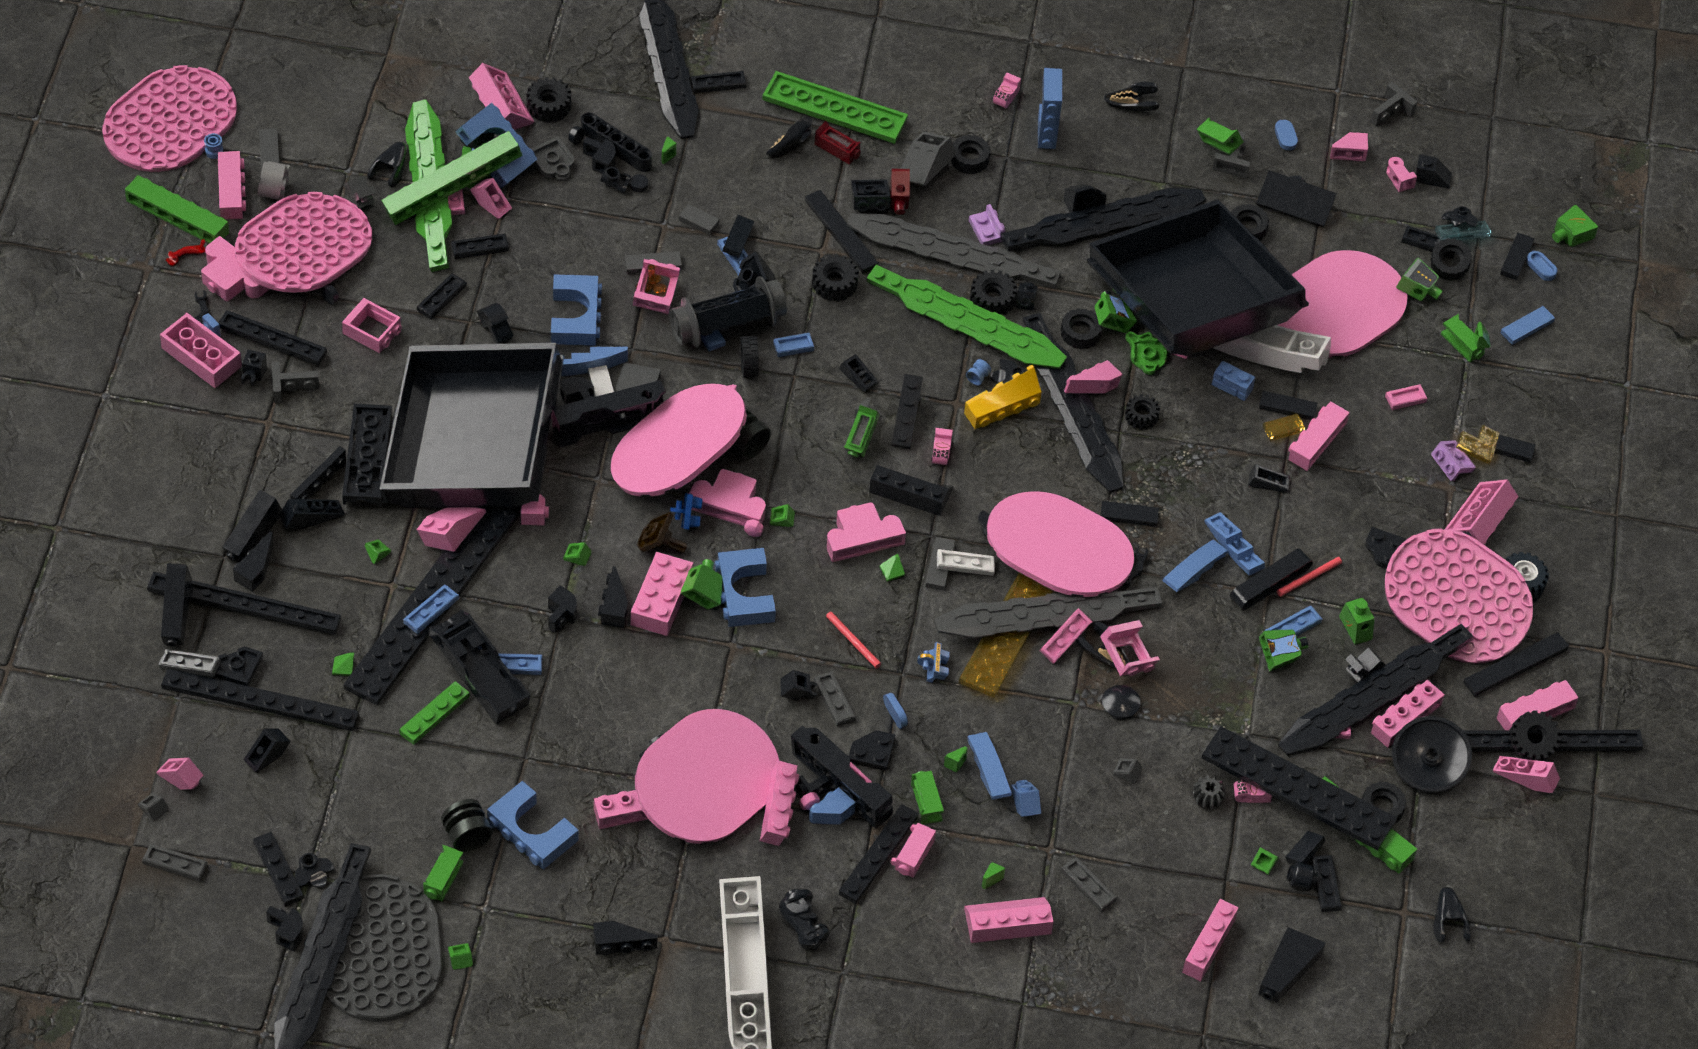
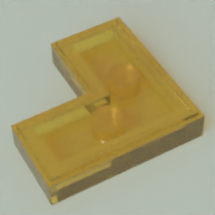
M1482 425L1478 437L1462 431L1456 448L1489 464L1493 458L1499 432L1485 425Z

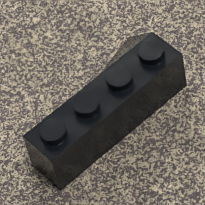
M877 465L870 479L869 493L941 516L954 486L930 483Z

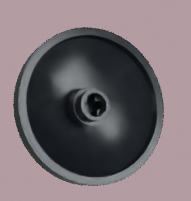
M1424 716L1407 723L1398 732L1392 748V762L1399 778L1410 788L1427 794L1443 793L1459 785L1466 777L1472 760L1471 745L1464 731L1452 721L1438 716Z

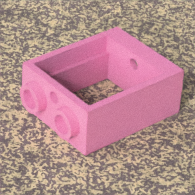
M365 298L360 301L342 322L344 335L378 353L387 348L391 340L399 335L402 329L401 317ZM367 316L388 326L379 338L357 328Z

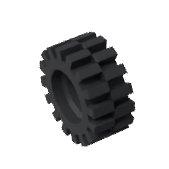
M1140 394L1139 398L1137 395L1133 399L1130 398L1125 411V419L1128 421V424H1133L1135 429L1139 426V430H1142V427H1145V430L1149 429V426L1151 428L1154 427V424H1157L1160 413L1158 401L1154 402L1155 398L1153 397L1149 399V395L1143 397V394ZM1144 409L1148 411L1149 414L1141 415L1138 414L1136 410Z

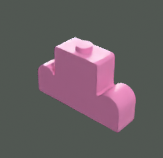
M221 236L206 246L205 251L208 265L201 270L202 282L212 293H216L223 300L229 301L244 289L246 295L250 298H259L270 290L250 279L242 271L235 257V247Z
M721 469L713 486L705 480H699L691 488L690 493L693 496L703 499L701 509L692 508L691 510L745 526L746 521L750 519L757 520L761 524L765 519V501L760 497H754L756 493V479Z
M870 502L837 511L836 524L838 528L828 532L826 547L831 561L836 562L904 545L906 532L901 520L897 516L888 515L881 521L874 504Z

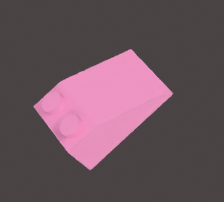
M447 507L427 516L416 530L425 546L454 552L483 517L486 510L476 507Z

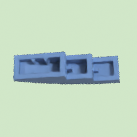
M590 347V353H572V359H564L561 376L588 373V368L607 365V368H611L627 362L628 347Z
M1221 512L1205 519V524L1220 545L1228 550L1229 556L1249 576L1265 569V562L1254 553L1253 546L1242 537V531Z
M1213 539L1177 565L1162 581L1178 592L1199 580L1201 574L1211 569L1214 562L1225 557L1228 550Z
M987 732L969 735L968 743L974 753V760L980 770V777L992 800L1012 796L1001 762Z

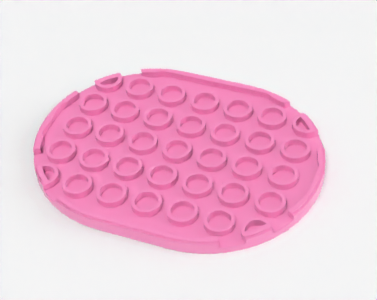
M187 65L173 66L171 69H160L142 79L109 108L105 115L106 118L102 129L105 145L115 159L137 170L162 172L180 168L205 152L204 139L207 135L215 133L222 137L231 128L237 113L236 97L232 87L223 77L206 68L187 67Z
M308 192V194L303 195L293 194L277 201L241 228L235 242V257L242 271L250 279L266 288L291 293L312 291L331 283L366 256L372 242V227L365 213L355 204L342 197L323 195L322 192Z
M1343 250L1330 252L1314 259L1292 274L1306 289V300L1309 302V306L1302 308L1287 322L1278 324V326L1331 337L1329 358L1339 355L1348 356L1364 349L1392 330L1400 322L1407 305V293L1396 288L1401 280V276L1382 259L1359 251Z
M703 384L685 389L664 401L633 427L616 447L611 460V473L617 485L626 493L634 496H658L665 494L667 490L672 488L676 490L689 483L724 454L740 436V430L742 426H745L747 419L746 405L742 397L731 387L721 384Z
M1047 492L1018 493L999 502L989 515L987 539L990 546L996 551V555L1011 568L1054 591L1070 596L1077 594L1083 595V597L1098 596V594L1110 593L1118 589L1131 574L1134 552L1130 541L1122 530L1104 517L1065 497Z
M1427 530L1405 540L1396 549L1388 563L1384 585L1386 598L1392 612L1406 628L1427 643L1433 642L1460 624L1474 636L1472 642L1448 657L1466 663L1492 662L1511 653L1525 638L1532 621L1533 600L1524 577L1508 561L1472 536L1457 530Z
M706 709L692 713L674 725L644 752L638 763L635 775V789L639 798L638 802L647 818L659 830L670 837H676L695 844L717 842L733 834L766 805L771 772L779 761L778 754L768 735L756 723L743 715L722 709Z

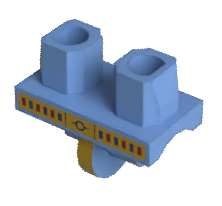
M938 642L935 643L934 649L925 650L917 658L918 664L923 666L924 670H927L928 682H933L935 678L945 680L949 673V668L941 666L940 663L946 664L948 662L950 652L942 650L941 643Z

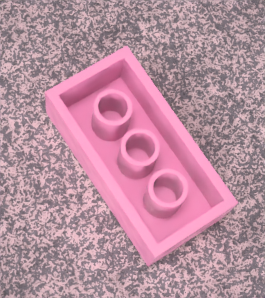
M188 313L160 334L162 349L214 388L218 387L242 367L241 353Z
M656 552L631 610V626L668 636L684 598V595L680 592L689 570L693 568V562Z

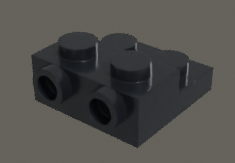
M887 179L851 180L854 210L884 211L885 209H890V192Z

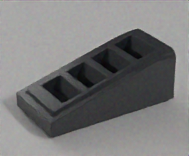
M856 354L842 362L839 367L842 373L863 392L879 383ZM867 380L871 381L867 385L864 384V382Z
M1255 464L1249 474L1248 486L1287 492L1290 476Z

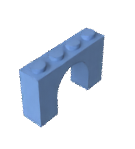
M1044 68L1042 104H1039L1038 148L1056 149L1062 106V69Z
M490 103L455 132L467 146L484 133H493L499 136L510 131L518 143L523 156L490 174L499 187L503 188L533 164L537 158L533 150L527 147L523 138L512 128L511 123L502 116L499 108Z
M554 274L553 301L579 302L588 311L578 318H552L551 343L596 345V338H600V327H597V323H600L601 312H597V309H601V298H598V294L602 295V283H598V276Z
M764 548L719 552L718 560L714 561L715 572H719L722 576L721 604L725 603L723 617L724 620H728L729 627L775 622L776 610L773 595L745 597L738 594L732 587L734 582L740 578L766 575L767 562Z
M521 781L487 809V820L490 826L497 828L506 840L512 841L519 852H524L534 865H538L544 870L579 841V832L565 818L549 831L542 834L534 835L522 831L518 827L517 821L524 813L537 804L536 792L525 782Z

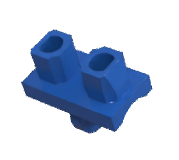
M685 493L683 508L682 501L677 500L676 507H670V511L675 512V520H680L681 513H683L681 522L683 529L700 526V516L691 515V509H701L703 499L693 496L691 493Z

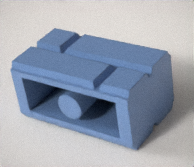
M1222 361L1214 372L1212 385L1245 401L1253 390L1255 376Z

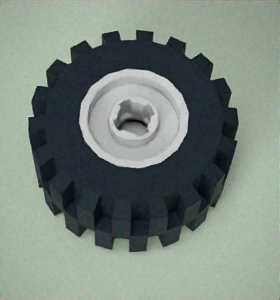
M1519 552L1518 555L1513 553L1511 557L1508 556L1505 560L1513 565L1524 577L1531 592L1532 600L1535 602L1542 596L1548 582V568L1544 566L1542 560H1538L1539 557L1536 555L1531 556V553L1528 552L1527 554Z

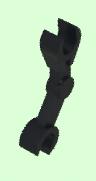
M204 290L203 297H198L197 292L194 294L195 301L200 306V313L195 319L202 324V316L209 313L206 305L207 293Z
M1139 547L1136 548V566L1131 571L1127 582L1124 584V588H1128L1131 585V580L1137 575L1142 574L1143 564L1148 556L1147 548L1145 554H1140L1138 552Z

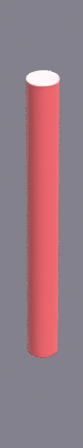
M1337 557L1277 590V594L1281 597L1342 564L1341 558Z
M833 612L827 613L826 617L876 669L879 668L881 662Z

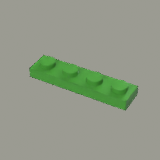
M456 681L453 682L399 729V734L413 745L416 744L468 699L470 692Z

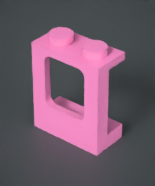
M644 259L640 279L633 298V306L669 314L680 268L673 264H663L653 259ZM650 273L670 278L665 297L644 292Z
M1140 620L1109 626L1100 636L1120 676H1133L1142 671L1144 673L1150 672L1160 660L1158 656L1150 658L1140 639L1138 631L1143 627ZM1131 645L1139 661L1130 662L1124 666L1116 648Z

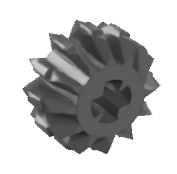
M1208 775L1205 776V779L1200 777L1193 785L1192 796L1196 799V804L1202 803L1203 808L1209 806L1211 810L1214 808V805L1219 807L1226 798V786H1223V781H1217L1216 776L1213 779L1209 778Z

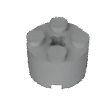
M264 161L258 187V196L275 200L283 199L285 197V187L288 185L290 165Z

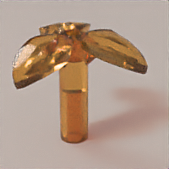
M653 264L648 265L649 282L646 283L644 292H649L651 288H653L654 293L665 292L667 290L666 285L657 284L661 281V275L655 273V266Z

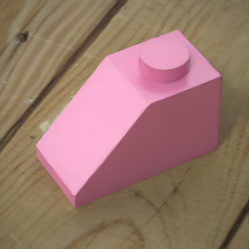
M1349 132L1332 145L1330 159L1366 161L1368 133Z
M494 178L483 179L470 189L478 204L496 218L502 217L512 209Z
M539 494L538 501L522 505L521 525H545V518H549V506H545V498Z
M190 758L168 759L156 772L160 777L180 790L194 789L199 784V780L204 776Z

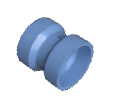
M212 133L204 139L206 156L211 159H217L218 152H223V142L220 135Z
M979 359L973 364V368L966 372V377L968 381L978 386L984 381V377L991 373V367L986 361Z

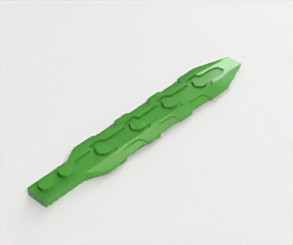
M426 99L413 102L405 132L410 154L409 168L414 183L436 169L445 165V156L442 153L440 120ZM448 197L420 211L415 217L417 233L427 243L431 272L449 268L446 238L452 226V215Z
M875 265L867 277L868 283L898 296L907 309L943 323L944 326L969 335L986 346L990 345L1007 353L1008 356L1025 364L1060 369L1067 359V356L1045 335L1011 322L996 312L992 313L981 308L964 297L960 298L927 280L906 279L878 265Z

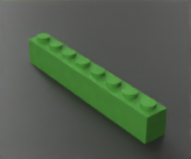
M507 131L414 183L403 187L392 195H388L381 201L393 223L397 225L523 155L518 143L510 131Z

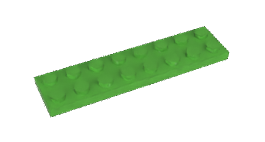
M778 71L774 73L762 97L764 101L894 144L908 120V114Z

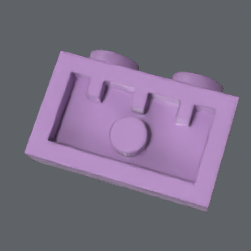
M991 204L986 206L985 212L969 216V222L980 244L988 246L1002 242L1001 233H1005V227L1003 223L999 222L997 211L993 210Z
M1456 440L1440 441L1431 453V456L1450 481H1454L1460 473H1472L1476 468Z

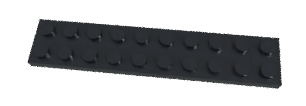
M1222 726L1202 754L1201 759L1377 851L1397 821V817Z

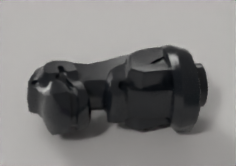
M793 889L788 891L780 901V913L797 932L799 945L803 949L816 950L822 942L828 939L830 931L822 923L813 926V924L817 923L818 917L813 913L811 905L814 897L812 892L808 889Z

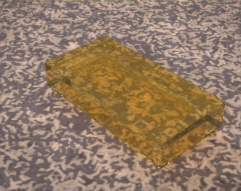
M1298 414L1263 423V428L1270 441L1298 434L1305 430V426Z

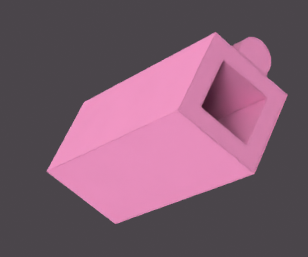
M917 823V825L912 824L910 827L912 833L897 859L892 858L890 861L892 865L896 866L895 870L899 871L902 875L915 876L935 841L936 830Z

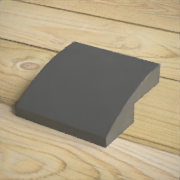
M624 363L616 391L658 381L661 369Z

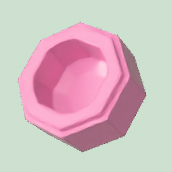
M750 519L746 521L744 531L749 536L759 537L763 532L764 526L759 521Z
M811 792L804 795L800 799L799 804L803 810H810L813 804L820 802V798L817 793Z

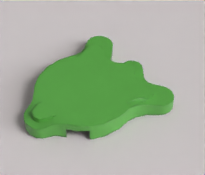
M1134 332L1126 333L1125 339L1130 344V356L1135 366L1143 370L1145 374L1152 375L1156 370L1165 365L1167 349L1157 338H1153L1151 332H1146L1142 335Z

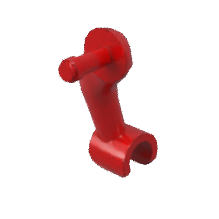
M202 239L200 245L185 246L175 252L170 251L166 262L170 266H174L179 261L178 257L182 255L204 253L205 247L203 246L206 241Z

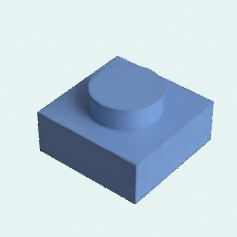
M209 313L202 316L203 325L220 337L219 323Z

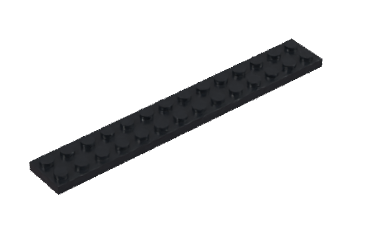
M477 507L485 509L486 513L454 552L444 550L343 684L345 690L375 705L380 703L429 637V627L439 624L451 606L418 634L403 623V619L444 584L460 596L519 517L521 507Z

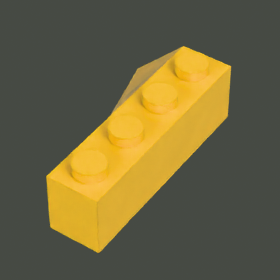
M1033 365L1028 366V371L1021 375L1019 372L1012 375L1013 379L1003 384L1000 382L996 384L992 391L988 392L986 390L965 402L964 414L974 429L985 427L992 422L1003 420L1007 416L1018 414L1022 410L1040 404L1042 391Z

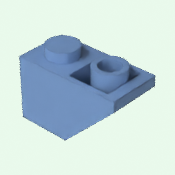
M1020 780L1016 784L1010 785L1017 813L1021 817L1041 814L1039 790L1027 780Z
M838 787L836 790L828 792L821 802L812 805L809 810V821L815 824H841L855 813L856 802Z

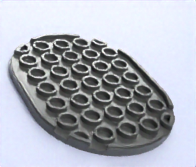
M364 875L359 883L362 904L357 918L352 923L347 937L346 948L340 956L334 972L335 978L326 997L336 1008L352 1017L367 1021L393 1020L408 1015L421 1007L432 996L439 983L442 971V956L438 916L432 901L423 893V890L412 882H406L392 875Z

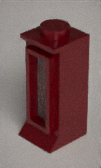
M827 121L815 131L816 146L847 164L859 158L861 154L860 141L856 142L832 128Z

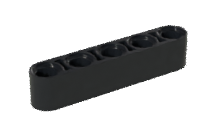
M587 112L581 116V128L584 129L586 137L597 140L602 144L605 139H608L615 146V156L641 172L651 170V150L593 113Z
M1297 548L1234 588L1230 593V598L1243 611L1247 610L1307 572L1313 565V561L1300 548Z

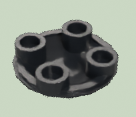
M1125 685L1109 687L1104 692L1101 700L1105 711L1118 721L1133 716L1139 711L1141 706L1138 693Z

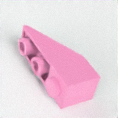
M1107 360L1096 364L1088 370L1085 369L1075 376H1070L1066 381L1067 385L1064 392L1107 393L1118 387L1123 374Z
M1500 756L1493 769V772L1540 792L1553 793L1560 780L1553 762Z

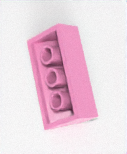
M482 63L469 77L472 87L477 91L479 100L485 107L490 103L497 106L502 116L511 123L514 130L534 123L533 118L506 72Z
M1507 479L1480 482L1445 530L1469 532L1473 538L1485 545L1489 536L1496 530L1497 525L1505 518V514L1513 507L1514 502L1519 496Z
M1045 897L964 906L971 943L1049 935L1052 933L1053 917L1050 904Z

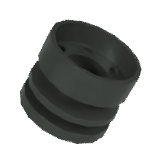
M746 409L747 419L745 426H742L740 436L731 447H734V450L742 458L751 459L758 455L768 444L771 438V430L762 421H758V418L751 411Z
M466 799L449 806L441 816V822L445 827V831L449 834L453 848L461 852H470L482 847L493 835L490 823L485 818L482 806L477 800Z

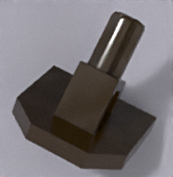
M671 512L652 519L644 527L636 544L642 552L655 547L663 550L668 547L681 554L685 552L687 544L671 537L672 532L668 530L674 516Z

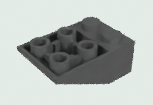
M923 131L912 142L901 169H910L911 184L927 185L956 155L951 138Z

